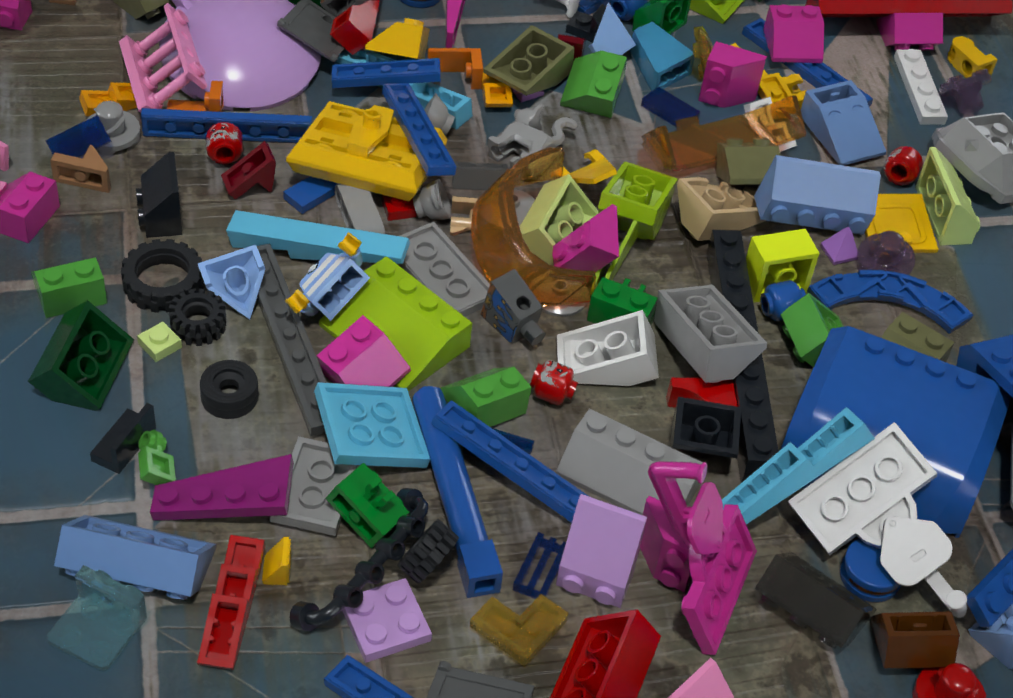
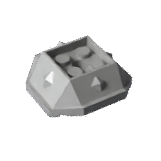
M1001 112L963 117L946 127L935 129L931 136L934 147L969 182L980 190L989 193L991 198L999 204L1013 202V120L1008 115Z

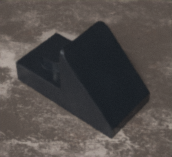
M601 4L593 16L577 11L566 24L565 32L576 37L585 38L593 43L606 6Z

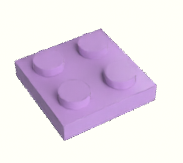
M406 578L363 591V601L359 607H345L342 610L365 663L430 642L432 639V632Z

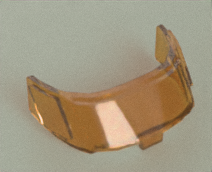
M792 95L762 108L703 125L699 124L698 116L675 121L677 131L668 133L665 125L657 127L641 136L643 140L641 145L660 172L674 173L717 163V143H726L727 138H741L743 143L753 142V138H769L771 143L779 146L806 137V129L797 96Z
M549 147L520 159L511 169H507L477 199L472 212L471 235L477 262L488 282L490 283L494 279L515 269L542 306L588 303L591 300L596 283L594 271L552 266L530 252L522 237L513 199L514 188L562 177L564 161L562 147Z

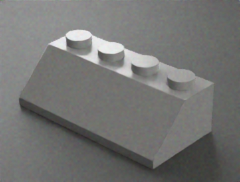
M714 285L658 290L655 324L705 383H718L722 380L734 379L767 348V342Z
M589 408L575 428L556 473L568 482L623 509L643 515L648 496L659 500L648 475V469L652 463L664 461L702 464L703 462ZM675 478L688 506L700 483L694 479Z

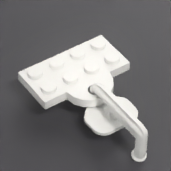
M895 422L876 435L874 440L845 458L788 500L789 505L829 556L857 536L867 545L881 549V565L897 584L910 587L924 579L948 610L952 612L953 616L961 618L966 615V594L960 590H953L937 570L952 555L951 541L935 522L917 519L916 503L911 496L936 478L937 472Z

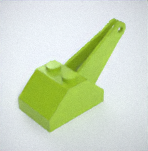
M623 162L617 174L613 176L602 191L598 205V214L610 205H616L618 231H627L619 248V257L612 261L605 278L614 279L637 237L640 239H655L666 216L678 178L629 162ZM606 266L595 273L589 294H593Z

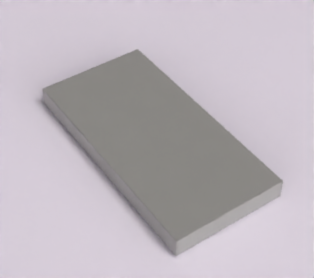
M434 221L400 235V237L409 238L410 241L403 264H398L401 268L464 317L483 308L490 283Z

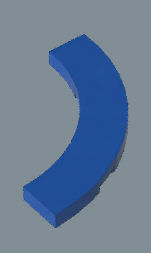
M859 270L858 273L844 275L840 273L810 285L807 290L808 293L830 310L846 303L862 300H881L902 304L928 316L948 334L970 321L973 317V314L962 303L947 292H940L927 285V282L893 271Z

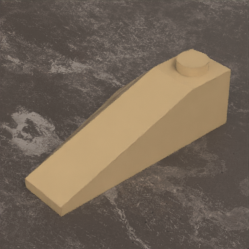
M701 177L679 178L677 181L681 223L689 231V234L698 241L710 240L712 229L741 231L766 221L760 220L754 198L758 188L745 186L743 190H738L731 187L727 182H721L719 186L708 184V179Z

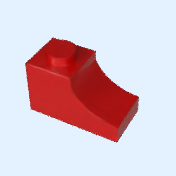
M671 377L666 396L667 407L675 408L678 397L738 407L733 379L722 380L718 383H705L702 378Z

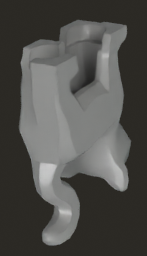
M540 104L534 109H517L514 112L515 121L507 125L499 137L490 136L488 138V156L500 162L511 152L515 151L520 156L513 157L510 160V169L518 174L527 170L531 171L542 161L547 160L552 151L562 144L565 139L563 128L576 130L578 125L572 118H560L553 123L551 130L554 136L551 137L545 132L540 131L542 129L540 115L544 105Z

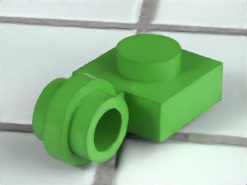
M145 431L138 443L141 450L138 453L140 480L154 485L176 481L174 457L164 453L167 440L159 431Z

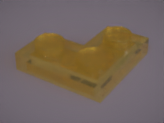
M540 594L519 616L492 596L470 619V627L523 666H526L566 623L569 613Z

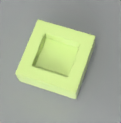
M164 322L137 335L139 346L155 362L182 348L181 339Z

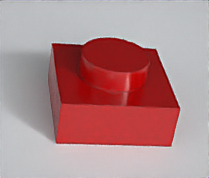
M382 195V204L388 221L416 217L413 198L409 202Z

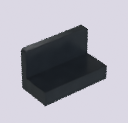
M146 403L139 413L127 408L90 452L91 462L120 474L139 451L138 443L141 435L145 431L156 430L154 406Z

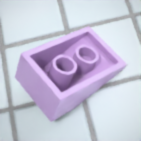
M581 494L560 562L556 585L563 587L571 593H579L596 599L602 604L621 608L633 577L647 517Z

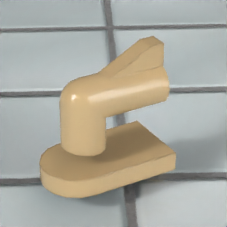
M453 196L451 213L469 214V218L451 216L450 235L455 236L466 231H478L482 225V215L489 211V203L479 198Z

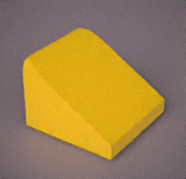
M283 537L266 553L262 575L263 584L287 585L289 583L291 566V539L289 537Z

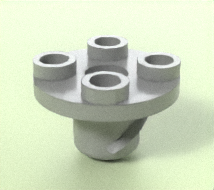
M115 101L100 103L94 108L96 113L89 116L82 127L86 143L93 145L102 155H113L116 151L126 149L140 141L139 121L131 113L123 111L122 106Z

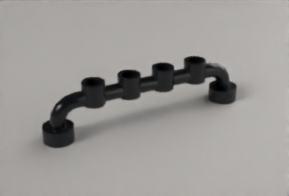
M403 488L397 493L404 507L409 511V516H401L397 521L396 530L389 538H381L377 542L374 555L368 561H360L356 565L355 576L347 585L340 584L335 588L333 600L326 607L319 610L316 604L299 601L292 607L290 623L295 629L312 631L319 624L326 623L336 617L345 607H359L363 601L361 589L366 583L379 584L384 578V567L382 565L388 559L395 561L402 559L405 553L403 542L407 537L419 538L424 534V518L428 514L429 505L418 489Z

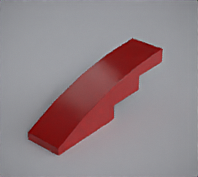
M230 535L224 564H221L215 594L212 593L197 660L198 665L234 670L258 581L266 545L265 540Z

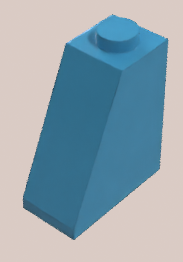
M650 22L634 30L632 39L636 45L630 49V52L653 93L668 87L692 73L695 53L657 24Z

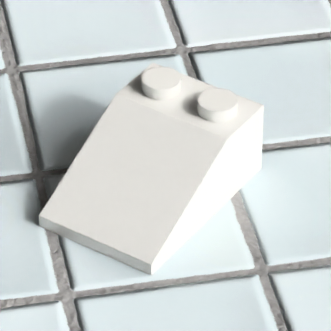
M643 310L557 335L558 363L573 369V380L578 382V384L632 386L659 378L655 334Z

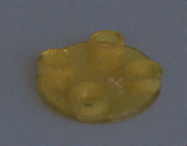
M699 26L694 27L696 42L693 43V53L695 59L700 58L701 63L698 64L700 78L703 79L707 59L713 49V44L704 27Z

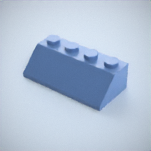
M776 155L754 195L760 220L833 231H841L849 227L852 233L863 235L876 213L881 175L879 171Z
M83 515L62 525L54 566L65 568V573L72 576L83 577L87 573L99 576V581L103 583L119 584L120 581L133 584L132 588L135 590L152 592L154 589L167 591L166 595L170 598L187 599L188 596L191 597L200 590L214 555L216 544Z

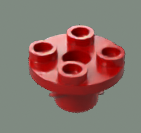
M952 663L946 667L924 668L919 674L912 692L913 698H986L984 687L969 667L960 663Z

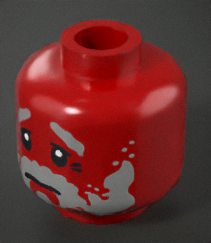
M228 122L212 125L206 135L207 155L211 160L219 164H231L237 161L243 152V136L240 129Z
M901 146L896 148L885 161V176L895 185H909L915 181L922 170V156L913 147Z
M547 360L543 365L538 363L530 386L534 388L533 394L535 397L554 405H561L565 398L572 399L578 382L573 380L574 371L572 368L552 360Z

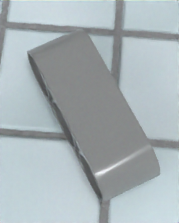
M343 184L335 185L336 202L346 228L385 234L383 222L370 191Z

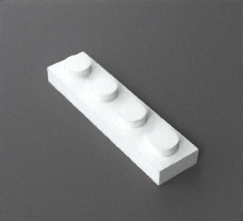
M896 50L894 60L920 125H945L948 115L921 50Z

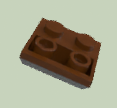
M951 611L879 613L871 616L870 623L884 668H937L955 663L960 634Z

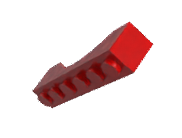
M367 0L361 5H352L333 20L330 35L350 54L354 55L359 50H365L366 44L373 39L372 36L376 27L375 22L379 12L380 0Z

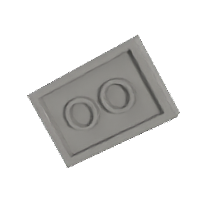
M298 436L292 452L294 465L287 515L270 516V522L336 536L342 516L325 498L359 465L334 464L329 443Z

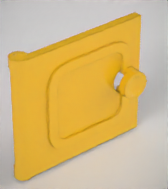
M878 194L875 216L865 231L870 253L938 252L939 249L922 194Z

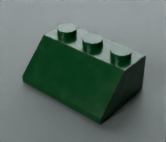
M87 300L64 313L28 382L51 401L97 411L101 408L134 339Z

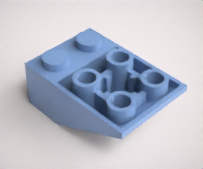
M852 80L805 92L799 116L839 165L844 166L886 155L887 151L867 100Z

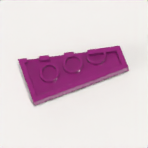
M292 454L155 485L150 509L151 517L154 521L287 515L294 465Z

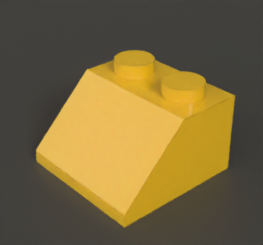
M405 18L404 23H394L369 41L365 49L415 59H425L430 29L423 27L424 22Z

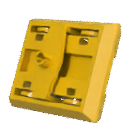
M329 101L286 157V162L296 173L409 202L428 177L397 119L394 117V110L377 105L364 110ZM434 127L446 146L447 138L440 128Z

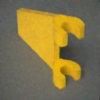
M594 149L583 154L585 159L591 160V164L572 173L568 172L564 166L558 165L549 169V174H554L557 179L570 174L576 183L596 184L616 175L617 171L598 150Z

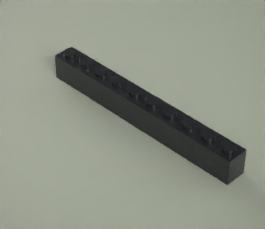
M712 229L706 253L711 285H714L758 332L741 231ZM762 353L733 379L737 405L741 407L737 457L741 483L779 452Z

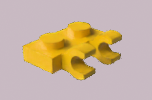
M773 73L762 76L758 94L761 99L771 97L776 118L796 115L798 111L800 112L807 90L801 91L797 84L803 83L799 74L781 77L780 73Z

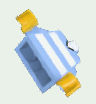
M348 232L343 241L337 246L344 253L339 255L327 253L317 264L312 265L306 276L299 283L303 293L299 289L295 290V293L285 300L288 306L296 314L301 312L309 317L321 311L331 321L370 279L360 268L363 258L359 247L362 242Z

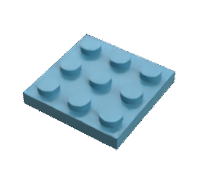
M317 383L314 393L334 464L361 465L365 463L367 466L426 468L431 459L407 388Z

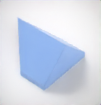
M608 2L594 41L588 47L592 53L605 51L623 55L636 44Z
M252 245L198 263L206 288L209 291H213L216 296L219 295L224 302L250 320L265 272V266L257 246Z

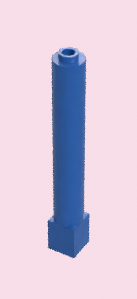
M433 386L422 387L413 395L412 401L431 459L430 463L449 527L459 537L455 544L458 554L457 566L466 597L471 598L499 593L503 571L493 539H488L460 445L431 424L433 417L446 405L443 391Z

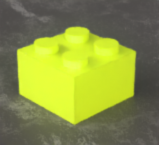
M806 228L751 237L746 255V263L753 303L760 302V296L768 285L787 280L794 281L807 294L820 253Z

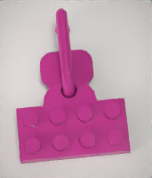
M654 462L648 469L649 478L674 533L689 546V569L693 582L688 594L682 600V613L686 617L693 637L696 639L702 653L716 655L757 550L739 506L725 504L723 509L722 499L715 484L712 482L703 483L707 474L708 466L706 462L702 464L691 462ZM675 478L694 479L700 484L703 483L692 507L687 506Z

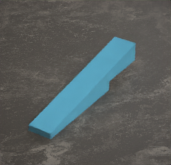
M345 49L335 62L338 64L397 60L366 49L363 51L359 50L352 55ZM431 82L409 83L423 109H425L433 95L437 93L448 107L449 114L455 116L452 128L457 130L473 117L471 98Z
M235 210L226 229L233 248H246L252 245L260 246L270 243L274 250H287L290 259L320 260L327 253L338 255L344 253L337 246L343 241L348 232L362 242L359 248L363 262L377 263L384 257H388L396 264H403L410 245L409 238L238 210Z
M846 407L798 448L791 442L788 443L722 499L723 509L725 504L738 505L745 523L748 524L875 438L865 423Z

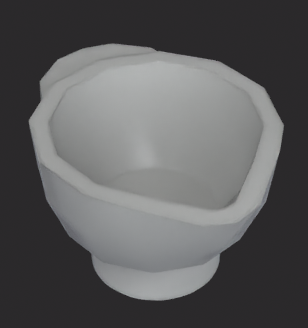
M435 93L424 110L433 126L440 128L444 135H446L454 122L455 116L449 114L448 107Z
M440 179L430 182L422 188L420 194L413 197L414 208L419 218L425 216L434 220L451 218L452 213L449 199Z

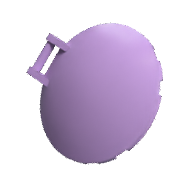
M172 0L177 7L175 10H182L189 20L187 25L199 62L205 70L204 78L207 87L204 90L193 81H190L181 88L184 93L193 99L198 97L204 100L205 92H210L211 81H223L224 110L233 111V107L250 108V111L265 110L282 105L300 95L307 89L314 75H317L321 54L277 26L278 20L284 18L295 7L288 0ZM172 32L159 41V48L173 38ZM177 49L161 61L163 66L178 55ZM183 67L176 70L169 78L172 81L184 72Z

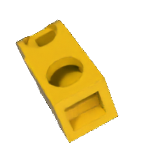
M963 36L953 39L947 55V60L971 84L990 78L998 60L992 54L985 55L975 47L971 39Z

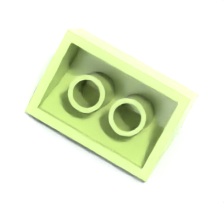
M930 147L915 188L918 194L923 195L928 217L939 245L972 244L976 233L980 229L979 217L974 213L971 199L966 195L962 179L958 177L954 166L936 147Z
M565 175L543 185L513 239L531 260L554 267L553 246L596 216L598 210L571 175Z

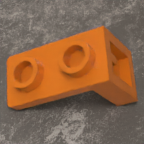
M481 48L428 49L427 59L440 58V72H465V79H470L471 89H482L483 62Z
M211 81L210 92H205L204 101L168 100L167 109L223 112V81Z

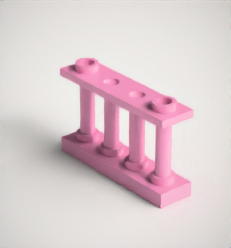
M168 3L164 5L168 21L144 40L135 42L126 35L119 41L136 105L140 113L142 108L162 109L163 102L190 81H193L203 90L207 87L204 78L205 70L199 62L187 25L189 20L182 10H175ZM172 32L173 38L147 57L148 50ZM177 49L178 55L152 75L153 67ZM180 67H183L184 72L157 92L158 84Z

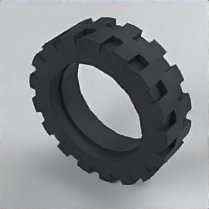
M155 239L149 244L146 242L141 243L136 250H130L128 258L124 257L122 261L121 277L123 291L125 295L127 294L128 300L132 304L137 303V307L145 310L148 308L151 309V312L159 313L160 310H166V313H168L174 297L179 299L181 292L189 295L188 290L194 289V293H199V289H203L204 280L198 267V263L202 262L201 256L198 257V252L194 248H188V244L184 242L175 243L173 239H166V241ZM159 264H172L181 267L188 273L184 280L168 287H153L144 284L138 279L142 271Z

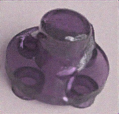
M983 69L972 73L971 77L963 79L962 75L947 79L946 83L940 85V96L952 95L957 102L961 114L978 112L984 107L980 90L982 86L992 82L991 74L988 73V69Z
M895 231L874 234L864 239L859 246L857 269L893 271L910 275L915 265V253L902 235Z

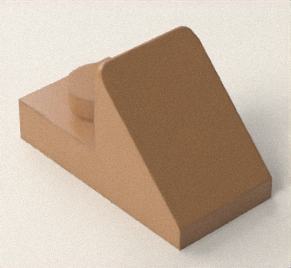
M93 145L89 146L83 158L54 153L50 160L53 180H56V182L106 193L110 192L108 167Z

